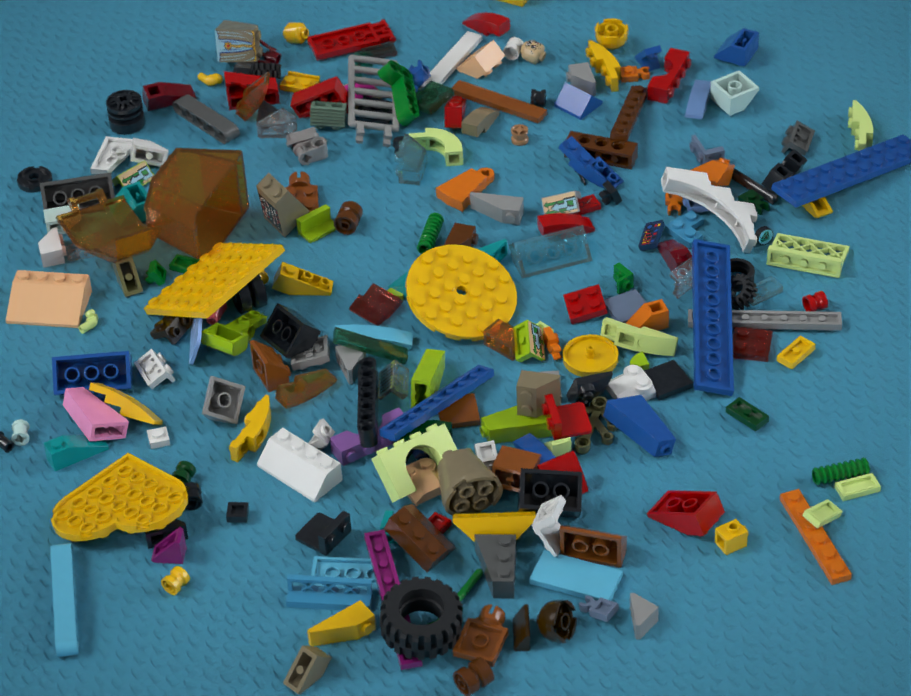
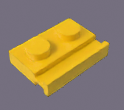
M288 71V75L280 83V90L295 93L320 83V76Z

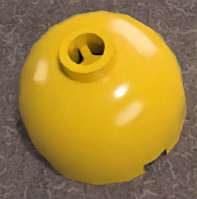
M604 19L603 23L599 24L598 22L595 26L596 41L608 50L618 49L625 44L628 38V25L622 24L620 19Z

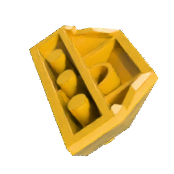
M536 511L453 514V523L474 542V534L516 535L517 540L533 523Z

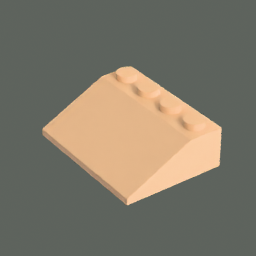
M17 270L12 282L5 320L6 324L78 328L92 293L89 275Z

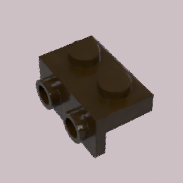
M164 316L162 320L154 325L155 328L150 332V335L153 339L167 337L169 342L174 345L191 327L193 319L190 317Z

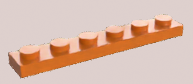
M796 489L780 494L781 503L831 585L851 580V572L823 527L817 529L802 516L804 511L811 507L801 491Z

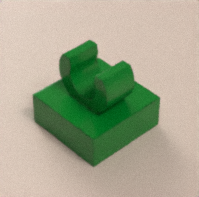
M156 259L151 261L149 269L145 272L148 276L144 280L148 284L155 281L160 286L165 283L167 271Z

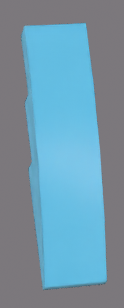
M335 325L333 341L343 344L358 341L360 347H364L367 351H369L371 346L388 351L391 346L410 351L413 333L375 325Z

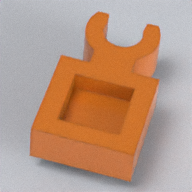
M637 66L621 67V83L638 82V78L643 80L650 79L649 67H641L640 69H637Z
M665 193V205L668 206V215L671 216L672 210H677L678 215H681L682 197Z
M550 326L543 328L544 344L549 354L552 355L554 360L561 359V347L557 333H554Z

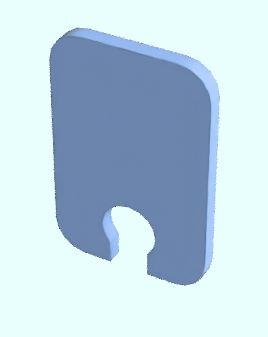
M202 318L194 319L191 328L189 364L191 365L194 364L201 342Z

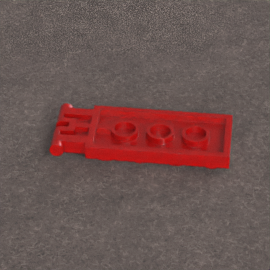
M385 19L378 23L371 24L369 22L307 37V42L317 61L368 48L371 49L381 46V43L389 41L394 43L396 41Z

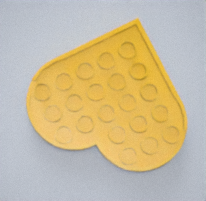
M127 453L63 497L53 509L51 522L56 534L71 542L105 538L116 529L128 534L148 532L155 529L160 530L182 515L188 504V493L181 480Z

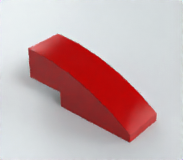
M476 13L462 22L463 25L485 36H489L492 33L500 37L510 30V18L495 13Z
M553 213L537 216V227L543 238L559 235L560 239L595 232L591 220L582 215Z

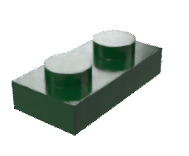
M740 397L726 406L727 414L755 432L769 422L767 414Z

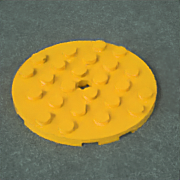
M443 245L432 248L421 254L413 262L406 278V299L414 315L433 332L436 330L445 334V337L458 341H461V339H472V341H479L498 334L509 324L516 309L517 291L508 271L495 258L473 247ZM457 289L466 291L465 295L459 294Z

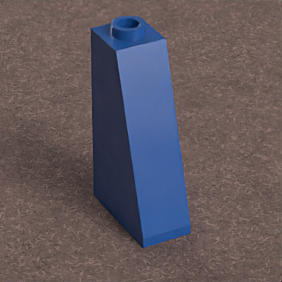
M642 395L607 400L603 416L653 457L672 454L676 438Z

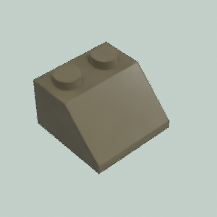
M521 370L516 386L517 415L536 418L543 415L541 404L544 403V395L552 394L556 406H560L561 375Z

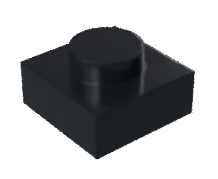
M228 502L227 523H247L249 502Z

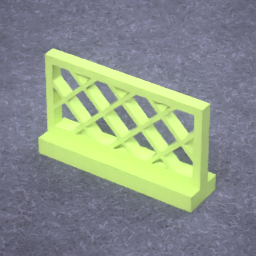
M777 233L772 245L768 247L766 265L840 278L850 246Z

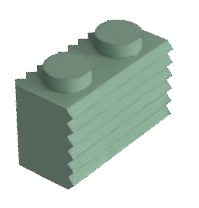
M312 101L310 125L317 129L331 127L334 130H340L345 128L347 104Z

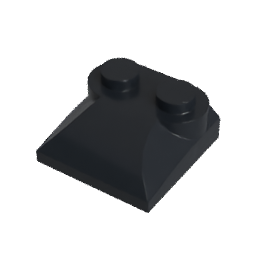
M612 371L575 378L566 394L568 402H582L585 408L589 406L593 398L604 393L612 378Z

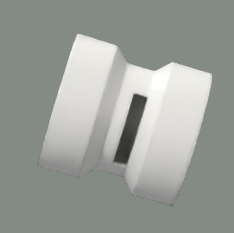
M512 37L509 39L503 49L507 59L516 60L519 57L523 41L520 38Z

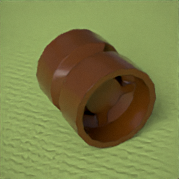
M354 201L342 203L334 221L335 229L345 235L353 234L363 215L362 207Z
M478 657L468 664V668L463 666L455 671L453 679L463 695L471 696L479 691L480 687L482 688L494 681V673L488 662L484 658Z

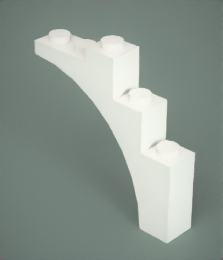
M666 167L661 178L663 192L689 199L713 212L733 231L741 245L742 251L750 253L753 246L757 243L753 223L757 221L758 213L755 210L754 204L734 201L731 188L711 185L707 173Z

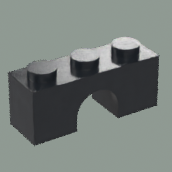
M793 149L782 163H778L770 170L762 185L769 192L776 195L771 190L772 184L799 174L808 159Z

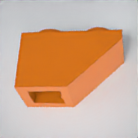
M662 299L644 303L626 324L640 329L643 326L657 331L669 328V310Z

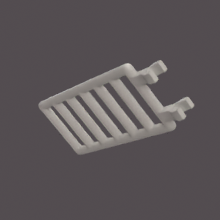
M349 55L348 125L356 128L355 143L362 144L365 134L364 129L383 131V146L390 147L392 132L399 131V121L396 117L392 92L355 87V83L391 88V85L383 80L355 76V73L378 75L379 70L378 68L355 66V62L385 65L391 59ZM355 94L390 98L392 103L357 99ZM355 105L392 109V114L357 110ZM355 116L390 120L393 125L355 121Z

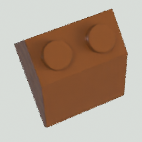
M251 340L250 348L253 370L267 391L271 392L290 385L289 376H291L288 365L283 364L281 355L277 354L272 347Z

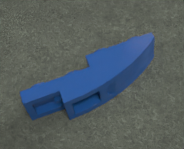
M572 136L558 147L570 159L568 165L593 184L604 188L602 184L608 180L616 188L624 182L600 157L593 158Z

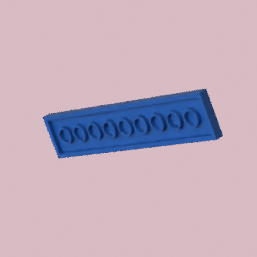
M905 135L897 136L786 178V180L783 179L772 184L771 190L795 208L910 164L911 139Z
M694 239L692 242L694 390L732 396L734 393L730 245Z

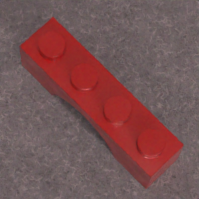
M675 48L669 49L665 56L664 71L667 74L652 77L647 86V100L667 104L669 99L674 96V91L679 87L680 80L685 77L686 70L691 66L692 60L689 59V51Z

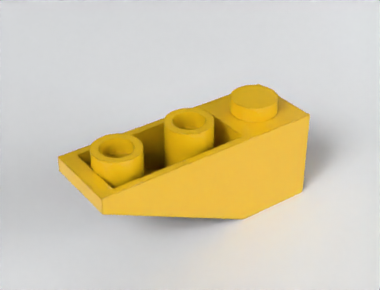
M282 262L274 276L272 289L288 295L330 296L334 281Z

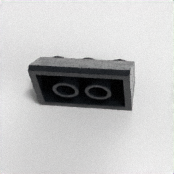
M277 303L260 337L289 359L311 349L318 340L321 331L296 311Z
M521 468L517 512L536 511L537 515L542 503L562 495L566 502L559 517L579 518L582 505L583 472Z

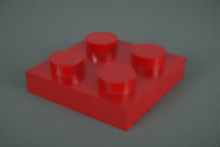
M599 284L563 295L572 325L608 314Z

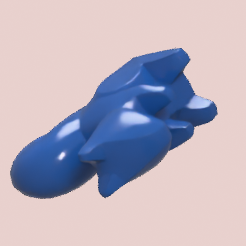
M420 59L418 60L417 67L414 68L413 65H410L408 69L413 76L415 92L431 77L428 66H425Z

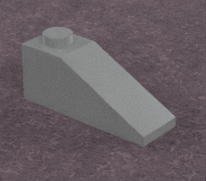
M470 192V208L501 223L520 225L524 213V197Z

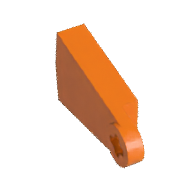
M471 168L436 187V196L447 205L463 212L470 205V192L481 193L494 181V171L491 168H481L477 171Z

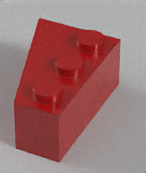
M224 71L229 110L258 107L260 100H265L271 105L280 104L276 78Z
M338 76L293 93L290 106L299 118L310 117L312 101L346 103V114H348V91Z

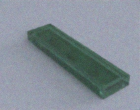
M335 327L333 331V343L401 364H406L408 360V348Z

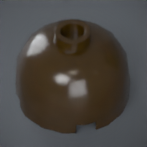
M561 599L552 600L541 608L537 616V624L540 633L547 640L556 643H566V639L571 640L576 630L577 617H573L572 611H575V607L572 602Z

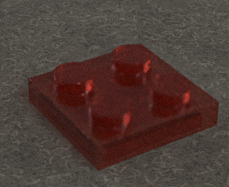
M735 327L733 333V358L768 362L773 331Z

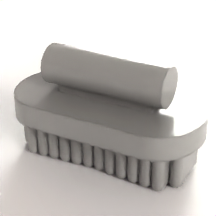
M311 127L286 135L287 147H294L298 143L319 137V134L316 132L315 127Z

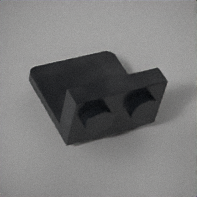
M343 510L335 519L323 513H317L296 533L295 539L327 556L351 532L350 513Z

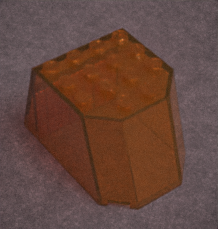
M176 148L150 181L144 205L149 234L197 259L209 253L215 244L219 242L224 243L249 208L243 151Z

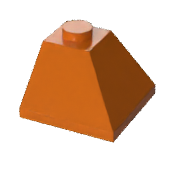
M720 157L719 160H711L691 170L707 173L711 185L729 186L735 165L731 164L729 159Z

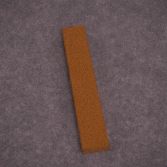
M461 80L450 89L453 95L462 96V98L538 124L547 115V109Z

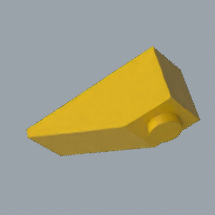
M360 600L308 629L309 645L318 646L358 640L376 630L375 615Z

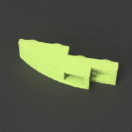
M853 100L852 107H849L848 117H851L848 118V128H851V135H855V150L860 151L872 146L873 125L864 107L857 100Z
M608 317L604 318L602 322L600 336L614 341L616 346L655 355L675 356L678 337L645 326L640 329Z

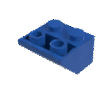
M746 28L739 30L725 40L714 55V58L745 67L758 50L759 32Z

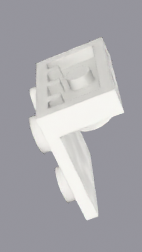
M562 495L542 503L532 523L535 534L539 535L544 542L545 548L551 552L553 557L558 556L560 552L561 525L558 522V518L566 502Z

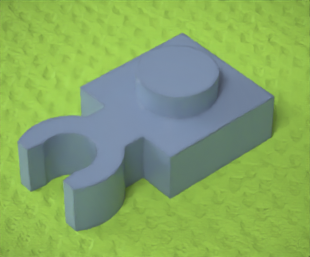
M585 596L586 603H579L581 612H589L590 617L608 622L619 610L618 603L601 597L596 601L592 596Z

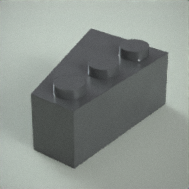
M474 534L475 552L480 560L481 568L485 573L493 598H514L517 553L516 535Z

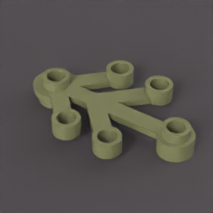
M601 396L592 399L590 406L585 408L587 414H591L589 420L592 432L575 439L574 446L577 453H588L591 448L590 438L595 428L601 435V442L603 444L610 445L613 443V434L608 432V430L614 432L618 428L603 416L607 403L606 398ZM600 415L607 421V429L599 420Z

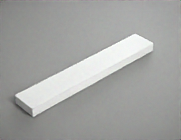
M467 31L430 72L431 77L420 86L419 90L434 94L482 41V35Z

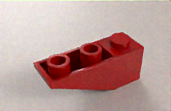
M452 96V99L449 98L445 105V128H462L461 122L464 120L466 99H462V96Z

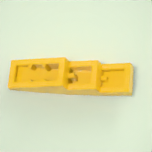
M90 383V391L106 395L104 403L121 407L120 415L153 425L163 424V421L154 412L135 398L101 383Z

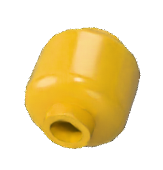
M290 22L284 27L283 36L288 43L302 44L309 36V31L304 23Z

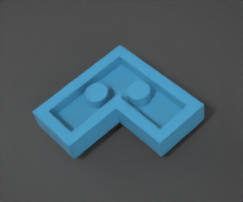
M691 210L666 224L665 232L690 249L694 239L703 240V235L695 229L704 224V218Z

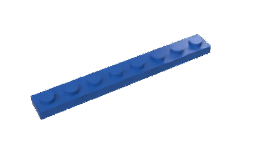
M482 365L475 366L380 428V437L390 441L399 440L494 376V369Z

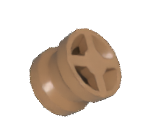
M517 124L511 128V142L516 146L526 145L529 141L527 135L528 127Z

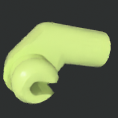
M93 309L86 311V322L78 326L82 334L96 327L98 323V314Z

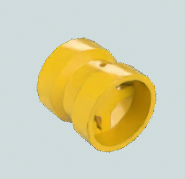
M175 566L170 571V575H166L161 580V585L166 592L176 595L181 590V586H185L190 581V576L185 569Z

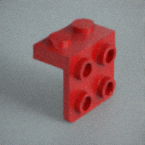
M552 394L544 395V403L541 404L542 412L547 417V428L551 430L554 440L586 435L592 432V426L584 403L577 402L556 406Z

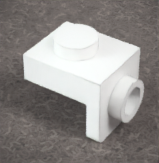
M320 419L312 430L314 435L309 444L317 449H323L329 444L330 438L335 434V431L325 419Z
M494 440L474 444L476 456L489 469H492V465L497 457Z

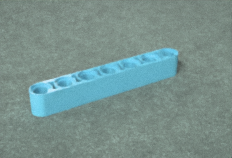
M72 543L51 545L57 657L79 655Z

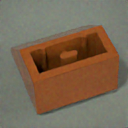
M502 445L491 471L498 477L503 489L518 492L521 468L538 469L537 465L540 464L541 454Z

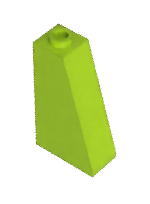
M425 350L411 379V408L438 391L445 369V351Z
M517 406L482 417L481 426L479 427L481 436L486 438L487 441L494 440L495 444L513 442L529 433L536 438L553 437L551 430L547 428L546 415H541L537 418L517 415Z

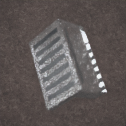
M393 360L379 372L380 400L391 392L402 400L408 396L409 369L396 360Z

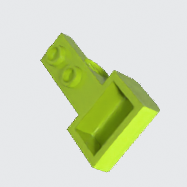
M251 310L226 325L217 322L202 331L201 344L232 356H237L246 351L248 341L253 338L255 329L266 323L267 316L260 314L258 311Z

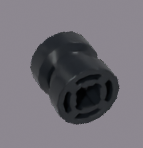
M188 482L184 484L188 493V504L185 509L193 511L199 509L203 503L201 486L195 482Z

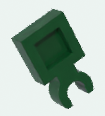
M753 189L738 196V201L753 203L758 215H762L763 209L766 211L770 210V204L765 202L764 197Z

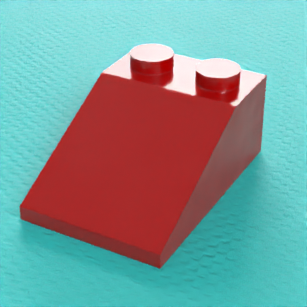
M668 490L649 510L647 516L686 535L704 536L718 522L725 511L716 491Z

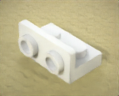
M150 349L134 364L147 385L153 390L166 378L172 383L175 379L172 375L174 371L168 364H165L167 361L160 352L157 354L153 349Z

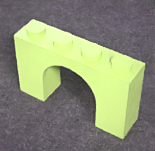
M433 424L425 428L426 433L416 432L409 436L411 439L405 442L404 439L393 443L394 448L388 450L387 447L376 451L377 456L371 460L392 503L417 491L406 469V457L411 449H419L426 452L436 462V468L443 458L444 452L447 450H457L445 424L440 426Z

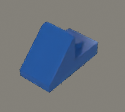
M658 45L644 49L635 56L636 61L641 67H649V71L659 69L660 63L657 55L662 52L661 46Z

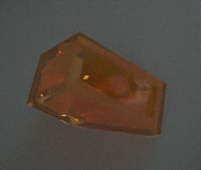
M497 319L483 330L484 345L513 361L515 360L513 326Z

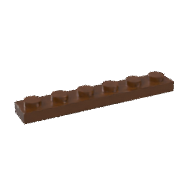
M640 85L631 87L611 130L610 139L628 141L647 98V88Z

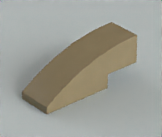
M487 107L473 110L461 122L462 134L478 138L481 132H487L499 116L500 111Z

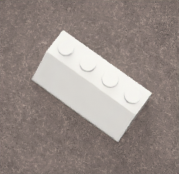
M284 428L268 439L257 462V467L314 503L342 481L340 462Z

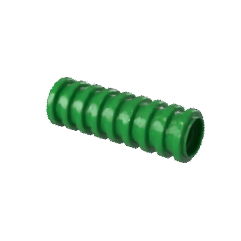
M431 213L428 216L417 245V250L420 254L435 246L444 222L443 216L439 213Z
M863 457L861 460H849V463L844 461L843 464L839 462L837 465L831 464V466L815 467L812 470V478L818 486L821 483L826 484L827 481L832 483L833 480L837 482L839 479L844 480L845 478L850 479L851 476L854 478L857 475L869 474L870 466L867 459Z

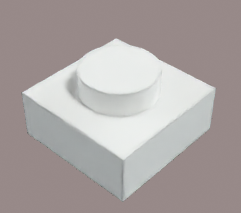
M166 426L147 430L151 449L170 445Z

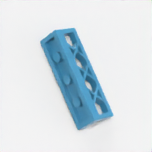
M291 574L287 576V607L343 610L361 600L371 610L373 599L371 579ZM293 582L302 583L304 586H293ZM314 584H322L325 587H317ZM336 585H343L346 588L339 589ZM367 586V590H359L356 587Z

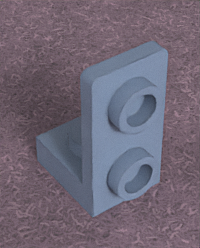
M696 135L691 136L689 147L691 152H694L698 163L705 164L711 160H719L720 157L725 158V150L722 146L705 150Z

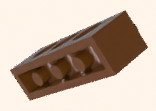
M570 131L566 138L567 140L572 136L593 158L600 157L609 166L632 170L638 157V143L613 140L607 137Z

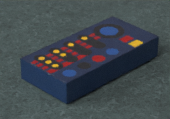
M663 220L646 223L638 245L640 251L658 247L665 226Z

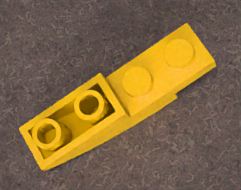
M589 40L586 56L590 58L591 67H594L596 74L601 73L602 76H605L606 85L610 87L611 92L618 91V80H621L620 64L606 48Z
M267 394L256 403V406L250 413L246 414L244 418L245 427L238 437L230 443L231 460L239 462L248 450L256 453L265 440L271 423L270 399Z

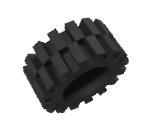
M252 63L250 75L280 79L281 64Z
M738 273L736 276H731L732 309L739 310L740 308L744 310V306L748 308L750 306L748 303L754 302L752 298H756L757 294L755 292H758V289L750 278ZM743 287L740 294L735 296L737 291Z

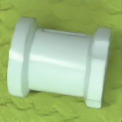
M22 419L16 420L12 424L14 433L11 440L18 446L26 445L29 442L27 431L30 426L27 421Z

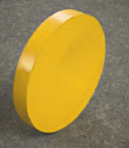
M593 334L581 335L573 338L565 345L563 349V364L569 372L580 377L613 371L618 364V348L606 337Z

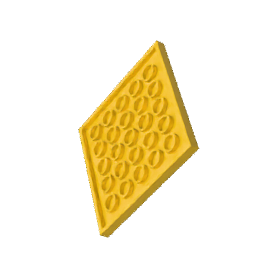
M219 242L212 247L213 249L209 253L202 255L196 264L189 266L183 275L176 277L174 283L163 288L161 294L150 299L148 305L143 309L148 315L207 319L285 252L282 244Z

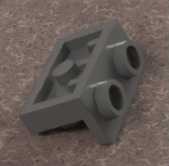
M796 121L785 132L786 136L781 143L783 145L781 152L785 153L788 148H791L805 156L815 130Z

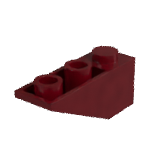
M166 82L143 86L142 94L148 111L171 106L174 101L186 94L195 99L196 96L190 84Z

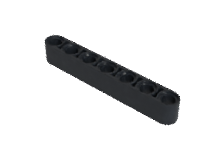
M373 357L361 359L358 368L357 429L360 445L364 448L374 447L378 443L379 376L376 360Z

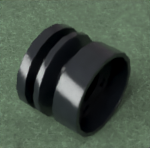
M119 90L108 96L106 107L110 129L113 132L128 135L136 133L144 127L145 117L142 98L138 92Z

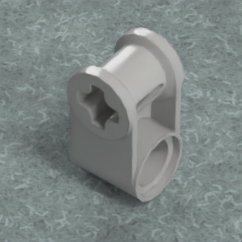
M315 137L298 143L293 148L294 154L298 156V160L302 165L324 160L329 155L327 141L324 137Z

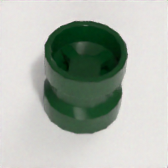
M180 461L172 476L186 484L191 482V478L196 473V468L188 461Z

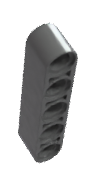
M188 94L172 103L174 111L179 116L223 144L230 142L240 135L238 127L233 122Z

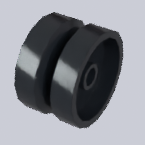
M260 274L232 297V301L240 314L251 311L252 305L257 309L267 305V293Z

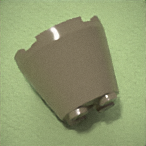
M470 448L455 451L447 450L443 453V458L437 466L442 504L448 514L453 516V514L480 513L490 505L495 506L502 496V484L498 477Z

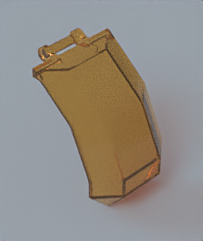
M102 188L83 196L67 198L68 205L72 211L56 216V220L76 247L113 264L148 253L162 231V227H150L143 224L126 202L124 195L107 200ZM97 198L100 201L99 204L80 210L78 208V204Z

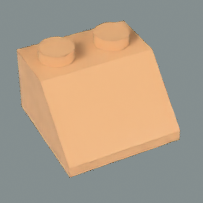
M492 40L471 54L456 70L477 79L482 75L486 77L493 72L492 68L495 69L502 63L501 59L506 55L496 42Z

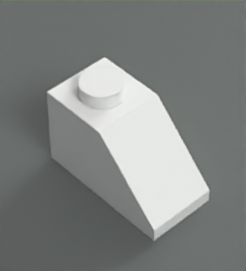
M133 138L130 161L140 163L145 160L149 165L165 167L168 155L167 149L152 141Z

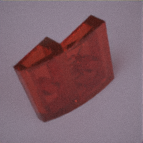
M373 283L364 296L358 295L349 307V310L375 326H379L399 308L403 301Z

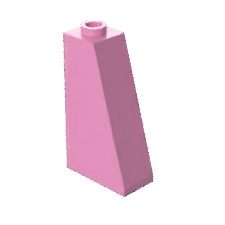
M84 387L65 388L63 406L89 442L126 438L129 424L126 418Z

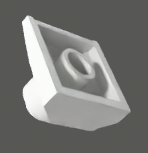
M637 365L625 367L623 374L611 379L606 388L613 399L642 395L646 401L656 398V391L652 380Z

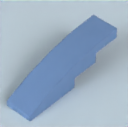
M695 80L685 118L703 119L710 98L711 81Z

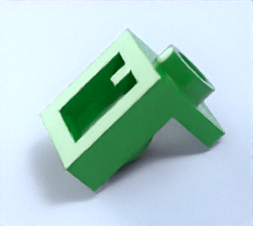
M620 262L613 265V278L617 283V293L622 294L634 288V274Z

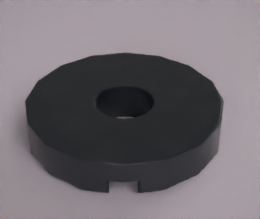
M34 166L27 167L17 175L18 187L25 192H40V183L52 181L51 172L43 166H39V168Z

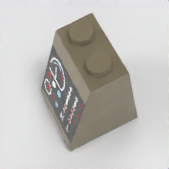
M270 173L256 185L264 218L284 237L297 225V218L310 212Z

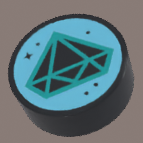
M767 226L760 227L755 233L757 242L760 245L768 244L773 238V231Z

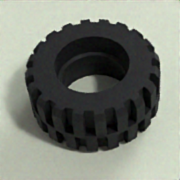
M419 576L412 577V580L404 579L400 581L399 585L396 583L390 588V591L386 592L384 600L381 601L380 629L382 638L386 641L389 648H394V652L399 655L404 654L409 659H412V657L418 658V660H424L427 657L434 659L437 658L438 654L444 655L448 652V648L452 649L456 645V641L461 636L463 607L458 594L455 591L453 592V588L449 585H443V582L438 579L435 581L431 580V577H425L424 579H419ZM425 611L434 614L439 619L428 625H416L408 622L404 617L412 612Z

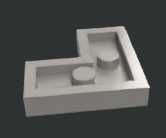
M328 336L319 337L311 349L291 357L293 371L330 362Z

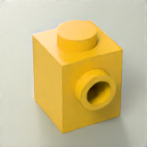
M734 519L715 528V543L725 555H728L747 546L748 530L737 519Z

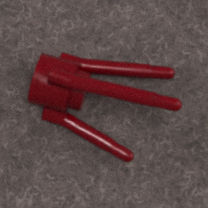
M260 40V44L270 51L263 52L264 60H258L257 63L279 64L281 53L276 52L277 49Z

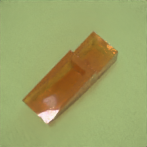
M269 72L244 89L243 98L237 103L235 112L244 121L248 120L263 102L269 84Z
M327 369L295 375L294 382L278 385L275 399L286 409L297 406L328 389L337 381V378Z

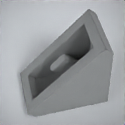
M630 593V611L636 640H639L658 622L659 607L635 593Z

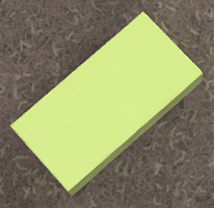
M870 473L836 482L835 489L842 501H847L880 492L881 485L874 474Z
M827 499L806 509L802 516L818 529L839 518L843 511Z

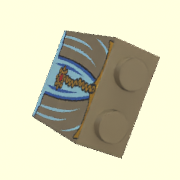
M223 20L215 29L218 62H257L262 57L263 49L260 47L261 31L258 30V25Z

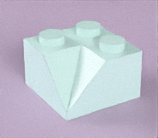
M739 70L711 81L710 99L731 116L745 110L759 91V87Z

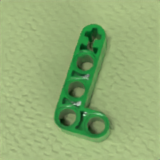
M390 60L378 70V75L381 80L391 85L397 120L406 127L419 117L413 76L407 68Z

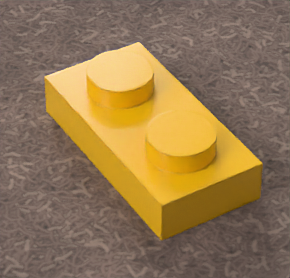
M799 336L777 355V362L790 369H794L815 350L816 344Z

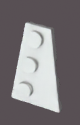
M106 136L90 168L91 174L110 173L130 155L133 139Z

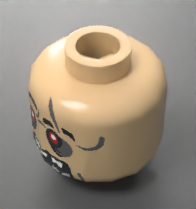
M535 40L525 41L520 50L522 58L532 64L543 61L546 56L544 45Z

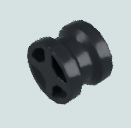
M532 89L531 104L545 107L546 90L537 91Z

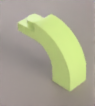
M425 128L423 133L408 134L410 152L437 151L444 156L446 166L463 165L462 144L454 134L437 128Z

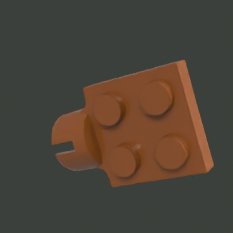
M301 171V178H297V172L292 173L289 177V186L285 188L310 212L319 208L318 186L310 184V177L306 172Z
M488 604L482 608L476 619L468 618L461 631V636L452 650L453 656L469 661L482 657L491 667H494L509 634L508 628L503 627L505 612L496 606L493 613L490 614L489 612L493 605Z

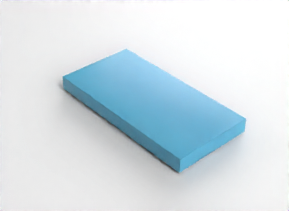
M544 550L529 578V584L585 599V596H592L596 601L600 597L611 601L622 579L623 571L562 554L553 557L551 552Z
M314 556L311 576L371 579L373 595H380L369 558ZM393 559L395 568H397V560ZM314 584L317 587H325L322 584ZM336 585L339 589L346 588L343 585ZM367 586L356 587L359 590H367Z

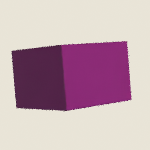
M179 527L155 545L151 558L152 562L183 564L187 549L183 528Z

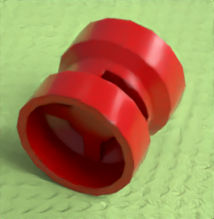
M818 291L814 295L809 294L802 298L805 311L823 310L828 307V300L823 291Z

